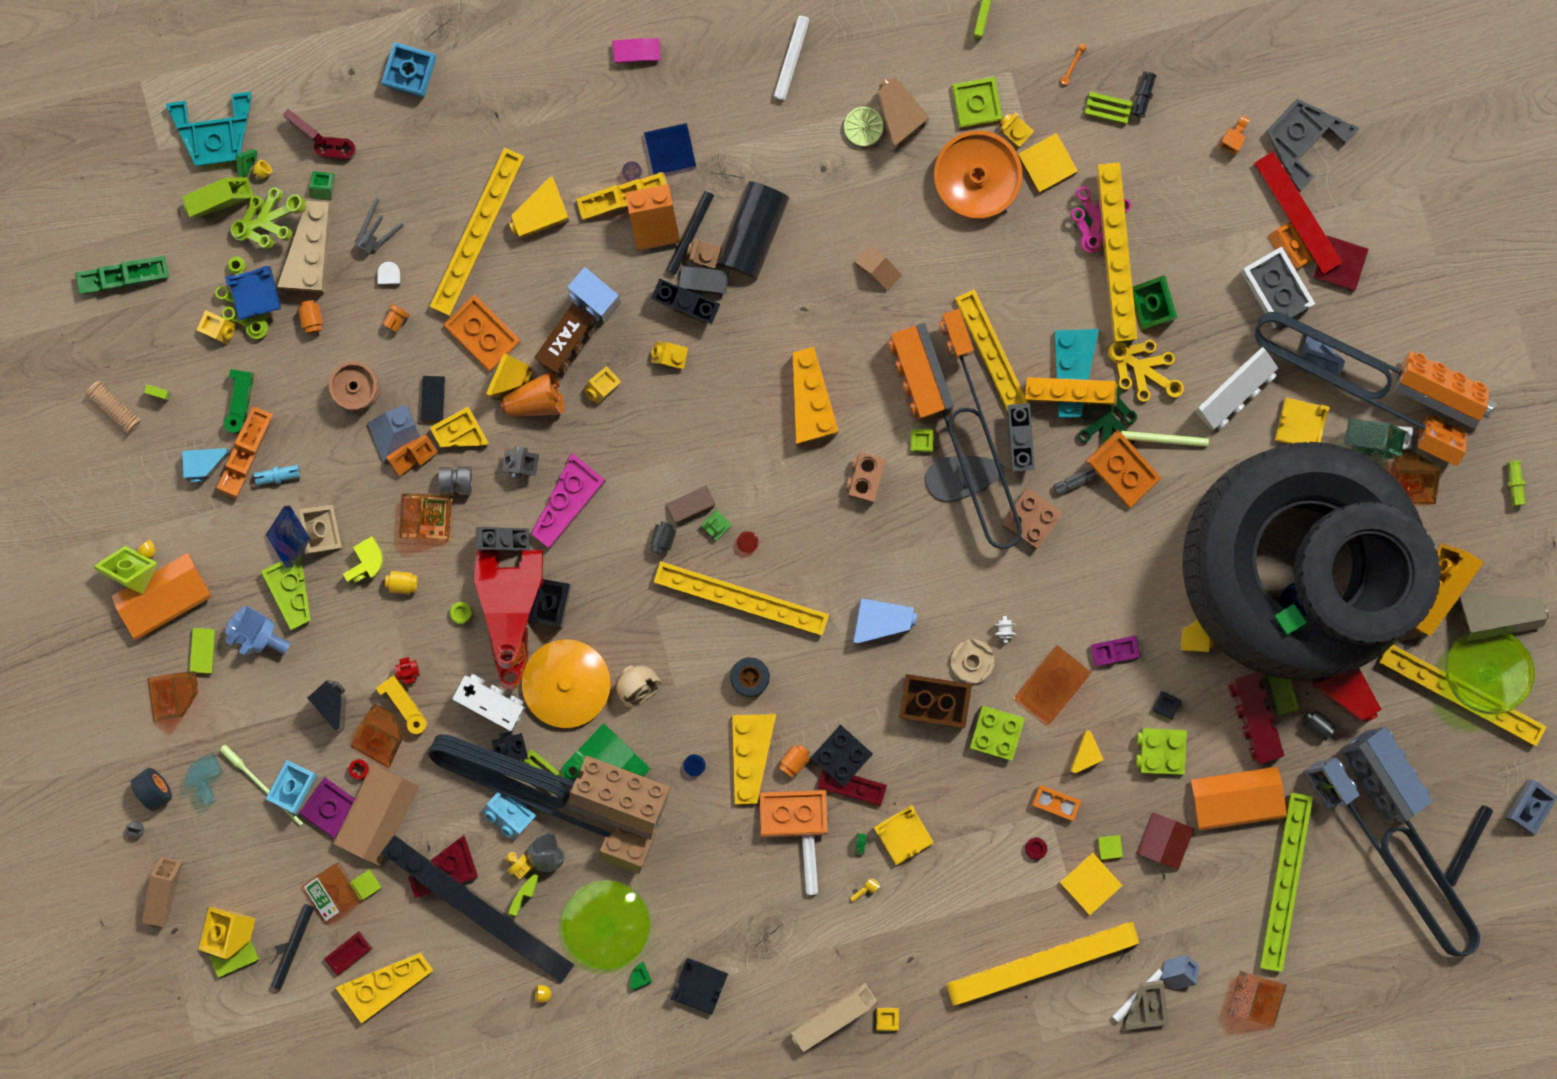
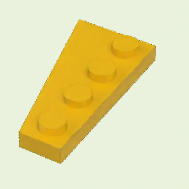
M420 952L335 988L358 1020L363 1023L434 971V969Z

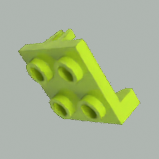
M982 706L970 748L1013 761L1025 718Z

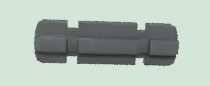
M1090 467L1084 470L1083 473L1079 472L1065 479L1064 482L1056 483L1054 489L1058 495L1067 492L1066 490L1068 489L1071 490L1086 483L1085 481L1095 479L1096 474L1093 468Z

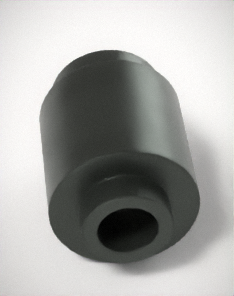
M662 521L660 525H655L650 540L651 551L667 555L668 550L671 551L677 532L673 529L674 525Z
M1316 709L1313 712L1309 710L1302 719L1304 722L1302 727L1319 740L1327 741L1336 729L1332 725L1333 722Z

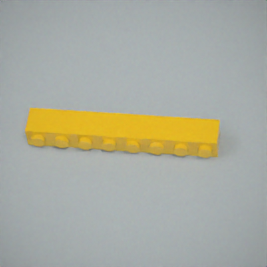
M1120 162L1096 165L1113 341L1137 339L1121 165Z

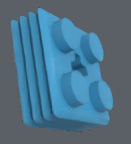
M394 42L381 83L385 87L424 98L435 65V54ZM412 65L414 72L406 75L404 68Z

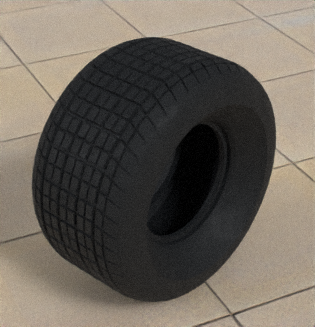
M1298 442L1281 445L1254 455L1227 470L1211 485L1198 503L1189 522L1183 546L1182 566L1185 589L1192 610L1204 631L1222 651L1238 663L1256 672L1277 678L1302 680L1334 676L1353 671L1372 662L1397 642L1399 638L1372 645L1343 642L1326 634L1307 615H1302L1307 624L1286 636L1274 618L1275 615L1285 610V608L1275 602L1263 587L1256 563L1257 547L1264 529L1275 516L1290 508L1309 509L1325 516L1336 509L1354 503L1379 502L1402 509L1404 513L1407 512L1416 518L1417 523L1420 522L1422 524L1411 498L1402 485L1386 469L1369 457L1343 446L1322 442ZM1355 536L1347 541L1351 552L1352 571L1348 586L1341 598L1358 610L1376 612L1386 607L1397 595L1402 580L1401 565L1392 548L1382 540L1371 536Z

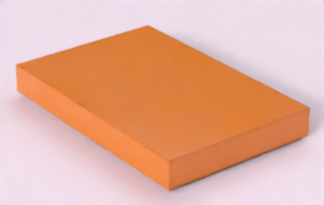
M473 295L443 325L489 372L500 363L504 353L508 355L521 342L476 295Z
M1118 430L1086 460L1128 508H1131L1161 479L1159 474Z
M826 790L760 793L761 838L828 835Z

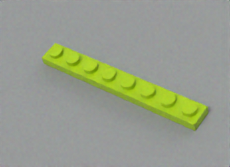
M1290 793L1287 817L1285 819L1260 968L1283 972L1313 796Z

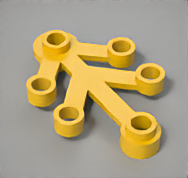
M1147 340L1144 343L1131 346L1122 341L1114 342L1109 347L1108 355L1113 362L1117 363L1120 376L1118 385L1122 390H1127L1132 386V380L1128 377L1126 363L1134 367L1138 387L1137 399L1140 402L1148 401L1151 396L1150 391L1147 389L1144 375L1164 387L1169 397L1177 398L1182 395L1184 391L1182 382L1179 380L1170 381L1150 368L1151 366L1161 364L1166 366L1173 364L1175 361L1173 353L1165 352L1161 356L1138 360L1131 354L1144 351L1149 354L1153 353L1157 347L1155 341ZM1152 343L1154 346L1153 350H1147L1146 344ZM1121 349L1123 355L1120 357L1116 356L1115 350ZM1165 355H1170L1172 357V361L1170 363L1164 361ZM1123 379L1129 381L1128 387L1122 386L1121 381ZM1172 385L1178 387L1177 393H1172L1170 391V387ZM1145 391L1148 395L1147 399H1141L1140 392Z

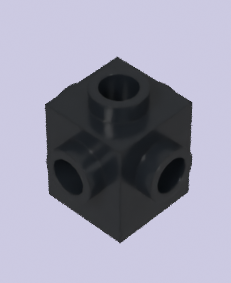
M512 731L499 734L500 739L492 740L494 752L518 761L528 759L522 733L513 735Z

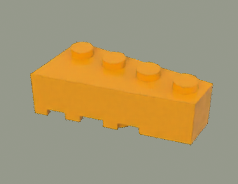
M1443 543L1437 549L1440 559L1438 562L1441 566L1440 587L1438 594H1436L1437 599L1432 609L1429 610L1430 613L1414 629L1428 636H1432L1484 563L1465 550Z

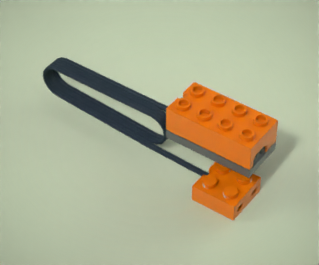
M958 308L942 314L938 324L942 335H947L948 342L946 347L949 356L954 355L955 360L960 359L978 411L969 407L961 408L955 411L950 421H948L946 412L952 410L954 404L925 322L892 333L890 340H888V346L891 355L896 354L898 361H895L898 375H903L905 382H903L902 386L906 397H911L912 403L909 406L913 417H918V420L921 421L941 413L943 414L985 537L993 547L1009 549L1020 540L1022 527L964 361V357L973 354L974 348L961 311ZM968 411L977 415L985 432L1017 525V537L1009 545L995 543L991 539L952 428L953 419L961 412Z

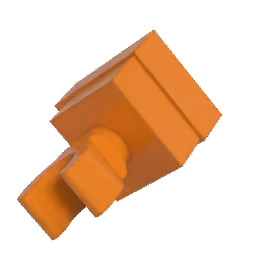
M1242 115L1235 129H1228L1219 147L1236 155L1246 138L1242 133L1250 119Z

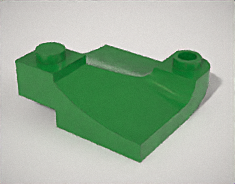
M603 723L566 761L562 767V775L564 778L575 782L576 778H579L580 769L586 756L642 777L652 768ZM570 767H575L577 769V773L575 775H571L569 773Z

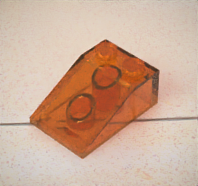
M1055 645L1014 698L1049 725L1092 672L1058 645Z

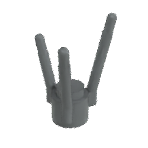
M378 198L374 200L363 227L356 237L358 240L355 244L367 253H370L372 249L377 251L380 245L403 226L402 222L399 223L379 241L375 242L377 237L373 234L383 220V216H379L370 231L366 230L379 202Z

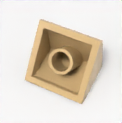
M333 505L296 510L305 554L311 555L342 548Z

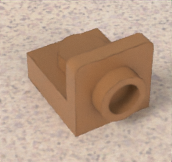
M695 239L694 244H689L686 255L690 256L689 261L691 263L715 269L721 247Z

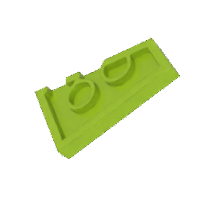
M300 551L261 571L290 631L311 621Z

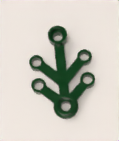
M1117 386L1116 407L1124 415V421L1127 424H1132L1137 420V414L1130 410L1120 399L1121 390ZM1090 404L1088 407H1084L1082 412L1083 410H1088L1090 417L1085 418L1081 414L1080 418L1085 421L1090 420L1093 412L1102 405ZM1105 405L1104 414L1089 427L1080 430L1078 439L1083 443L1088 442L1091 436L1103 426V444L1111 437L1112 427L1120 432L1128 430L1113 414L1114 406ZM1128 413L1134 415L1133 421L1127 420L1126 415ZM1087 432L1089 435L1088 439H1082L1081 433Z

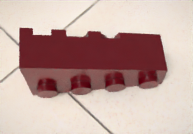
M1255 671L1230 679L1231 684L1228 685L1231 697L1236 698L1238 705L1235 706V711L1238 718L1243 720L1244 727H1242V732L1245 740L1249 739L1252 747L1248 748L1252 761L1256 760L1257 764H1262L1285 755L1277 728L1272 725L1274 722L1272 710L1265 703L1268 697L1266 689L1258 681L1262 679L1261 673Z

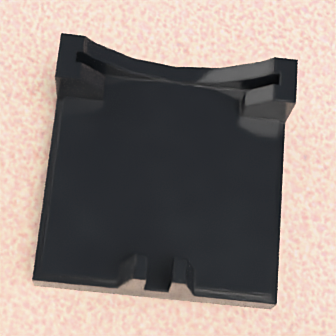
M840 724L811 758L844 787L873 753Z
M687 957L671 1000L712 1015L728 973Z

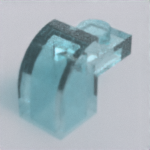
M210 753L194 761L186 774L187 787L192 788L197 785L196 794L200 802L204 801L205 805L216 801L208 780L223 773L215 753Z

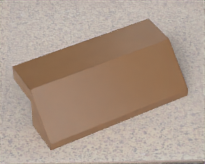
M372 764L333 844L380 866L384 858L381 852L396 834L419 786L382 767Z

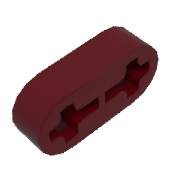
M323 137L326 140V144L333 147V149H326L325 153H322V150L318 148L319 145L314 143L316 154L322 158L348 160L356 154V146L349 139ZM345 144H348L352 151H348L347 155H344V152L337 150V147H344Z

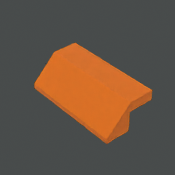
M187 553L155 571L143 594L127 587L111 597L133 639L137 640L211 598L212 595L205 580L199 574L192 557Z
M1278 767L1190 780L1199 831L1287 817L1283 784Z

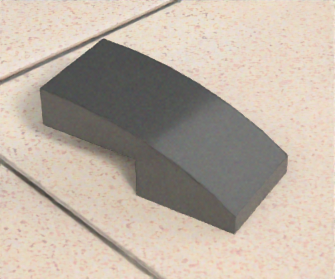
M682 266L679 287L686 290L726 294L729 272Z

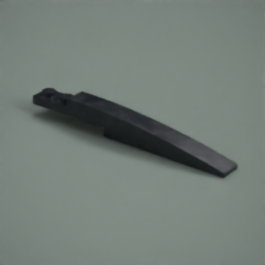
M394 835L381 852L416 878L422 885L561 983L574 967V963L471 888L459 882L398 836Z

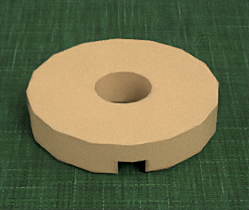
M979 640L961 642L951 655V667L954 674L960 680L967 683H978L985 680L991 675L995 666L994 654L991 648ZM970 655H975L979 659V664L975 668L969 667L966 663L967 657Z

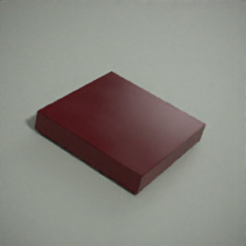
M1327 235L1343 264L1324 275L1317 265L1313 278L1356 291L1369 249Z

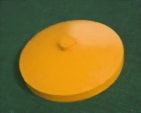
M556 640L542 646L530 657L522 676V692L529 709L541 721L555 727L572 728L588 723L602 711L610 694L611 680L605 661L592 647L576 640Z

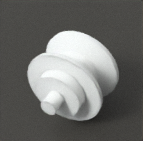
M1003 616V620L998 621V624H994L999 627V632L994 635H999V638H1003V643H1008V638L1016 635V633L1012 632V627L1016 623H1012V620H1007V616Z

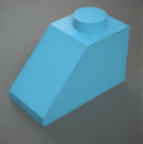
M229 449L182 451L184 478L190 479L191 483L203 482V478H209L230 454Z

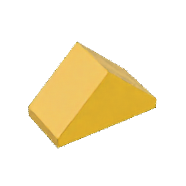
M1085 730L1070 772L1077 773L1104 760L1091 731Z

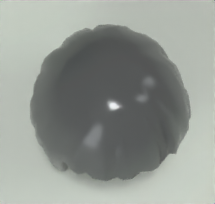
M546 833L537 837L530 844L528 859L536 870L552 872L563 864L564 852L558 847L556 836Z

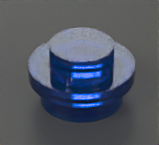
M692 754L685 759L683 766L688 775L699 776L704 772L706 764L700 755Z

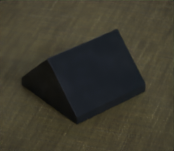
M543 579V587H540L530 612L529 621L562 628L571 584Z

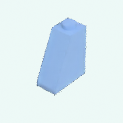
M861 599L853 643H862L908 631L911 626H915L917 613H913V607Z

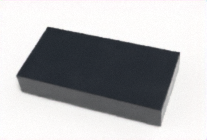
M423 376L421 420H444L445 376Z

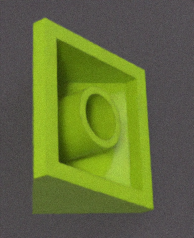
M124 546L94 565V570L143 594L158 564L148 557L140 555L133 549Z

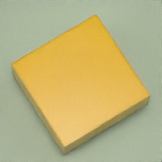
M877 1008L876 1030L899 1031V1008Z

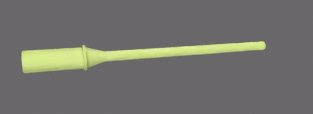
M226 744L219 750L234 767L243 770L266 794L269 793L270 790L245 767L243 759H240ZM283 809L299 826L303 824L295 814Z

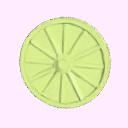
M870 107L853 109L847 115L844 122V131L847 138L857 146H870L876 143L883 133V120L880 114Z

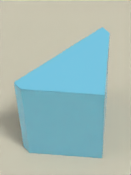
M286 760L266 800L296 815L317 775Z

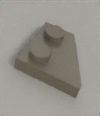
M1163 980L1140 983L1125 1021V1029L1131 1030L1168 1025Z

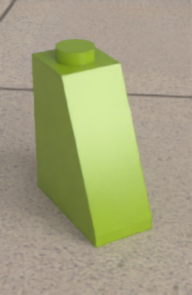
M231 177L220 179L182 197L184 208L189 217H202L248 201L254 194L248 177Z

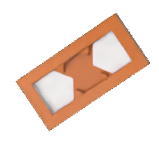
M1039 785L1032 805L1074 821L1081 800Z

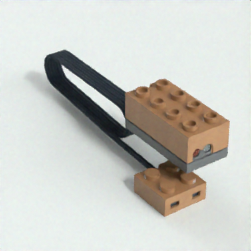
M447 734L437 735L428 752L432 762L444 769L547 814L604 836L605 840L600 849L598 859L637 874L641 873L656 836L657 824L667 802L669 786L586 756L580 769L579 778H576L574 782ZM517 780H520V781H523V782H525V783L531 784V785H533V786L539 787V788H541V789L547 790V791H549V792H551V793H554V794L557 795L558 797H554V796H551V795H549V794H546V793H544V792H542V791H539V790H537V789H535V788H533V787H530V786H528V785H526V784H523V783H521V782H519V781H517ZM562 784L573 787L570 792V795L569 791ZM570 796L568 809L610 824L609 832L554 809L563 808Z

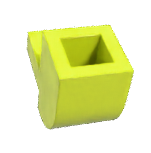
M371 536L353 547L362 563L343 574L347 582L353 581L355 584L366 577V572L374 579L381 572L384 564V555L376 539Z

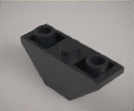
M660 278L651 297L652 300L673 311L711 325L721 305Z

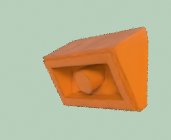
M1291 222L1268 235L1275 250L1280 247L1283 248L1295 270L1313 260Z

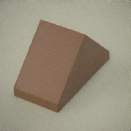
M868 246L854 261L886 291L902 275L885 256L871 246Z

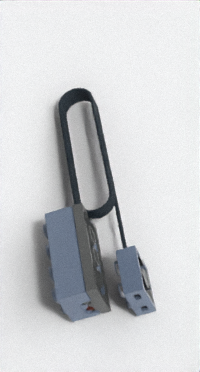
M1386 726L1366 730L1340 749L1343 757L1385 823L1391 824L1396 821H1405L1408 828L1394 827L1387 830L1382 836L1381 848L1351 803V801L1359 796V793L1356 790L1357 786L1354 781L1347 776L1344 765L1337 758L1316 761L1305 769V775L1326 808L1335 807L1336 805H1347L1442 949L1451 956H1468L1473 954L1480 944L1479 930L1409 821L1410 818L1433 802L1429 790L1418 779L1417 771L1406 760V754L1394 741L1392 732ZM1394 832H1403L1409 838L1469 934V943L1463 952L1457 951L1392 856L1388 842Z

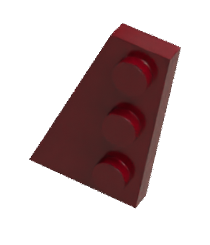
M465 834L431 859L433 863L459 882L479 877ZM412 875L408 876L415 898L432 893L431 890L418 882Z

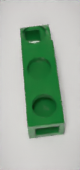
M230 369L229 378L235 379L230 411L224 420V427L231 433H239L247 419L255 373Z

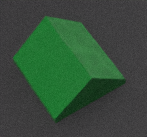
M1165 275L1132 287L1134 305L1142 330L1177 319Z

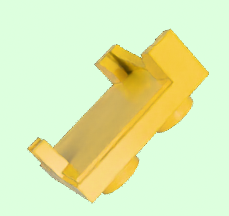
M1285 397L1275 441L1287 444L1321 442L1330 407Z
M912 805L874 826L895 865L934 844Z

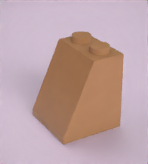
M896 77L892 80L887 78L879 85L877 97L890 145L894 152L924 128L930 118Z

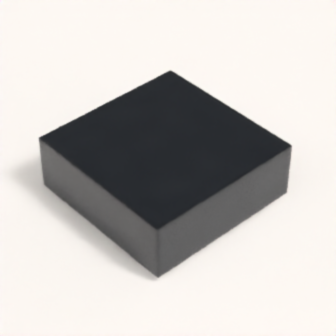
M1160 691L1152 711L1173 720L1181 699Z

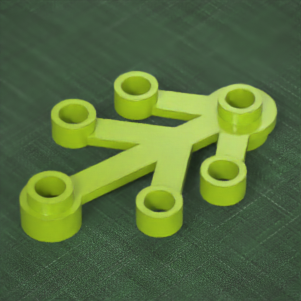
M276 187L271 188L266 202L259 196H253L250 199V205L243 219L236 220L231 226L233 238L238 241H245L249 238L257 242L262 248L270 249L274 244L273 238L268 235L261 236L253 231L262 227L276 234L283 241H288L292 237L291 229L286 226L280 227L272 222L292 212L295 214L304 212L306 209L305 199L297 194L291 195L287 199L285 206L271 212L275 202H279L283 198V192ZM261 210L258 218L252 220L256 211Z
M232 257L228 262V269L235 275L242 274L246 270V262L241 257ZM236 261L240 262V267L233 269V263ZM219 286L216 288L215 295L217 298L234 304L233 295L226 287ZM221 289L226 290L224 297H220L218 294ZM226 307L222 311L224 319L232 320L246 327L247 334L254 339H261L268 332L266 320L270 313L240 321L233 308ZM227 310H232V317L227 318L225 316ZM255 324H260L261 326L258 332L253 330Z

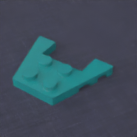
M251 91L231 94L234 117L190 123L186 101L166 103V107L196 167L237 161L236 155L242 153L252 101Z

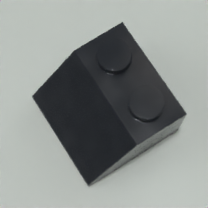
M326 680L307 699L335 731H342L345 727L347 698L343 693L346 690L338 681Z

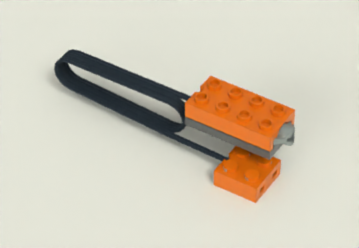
M1276 311L1267 312L1257 321L1255 339L1260 347L1356 397L1419 427L1420 438L1418 439L1417 448L1457 467L1466 453L1467 433L1462 428L1451 426L1440 417H1432L1430 415H1427L1421 424L1373 400L1385 396L1390 390L1392 378L1389 370L1397 373L1398 381L1396 382L1395 391L1474 429L1482 416L1489 419L1491 412L1497 406V403L1488 400L1489 388L1479 381L1474 382L1461 372H1453L1440 362L1430 361L1421 353L1409 351L1398 369L1283 313ZM1272 321L1281 323L1385 374L1388 383L1380 391H1367L1267 340L1260 333V327Z

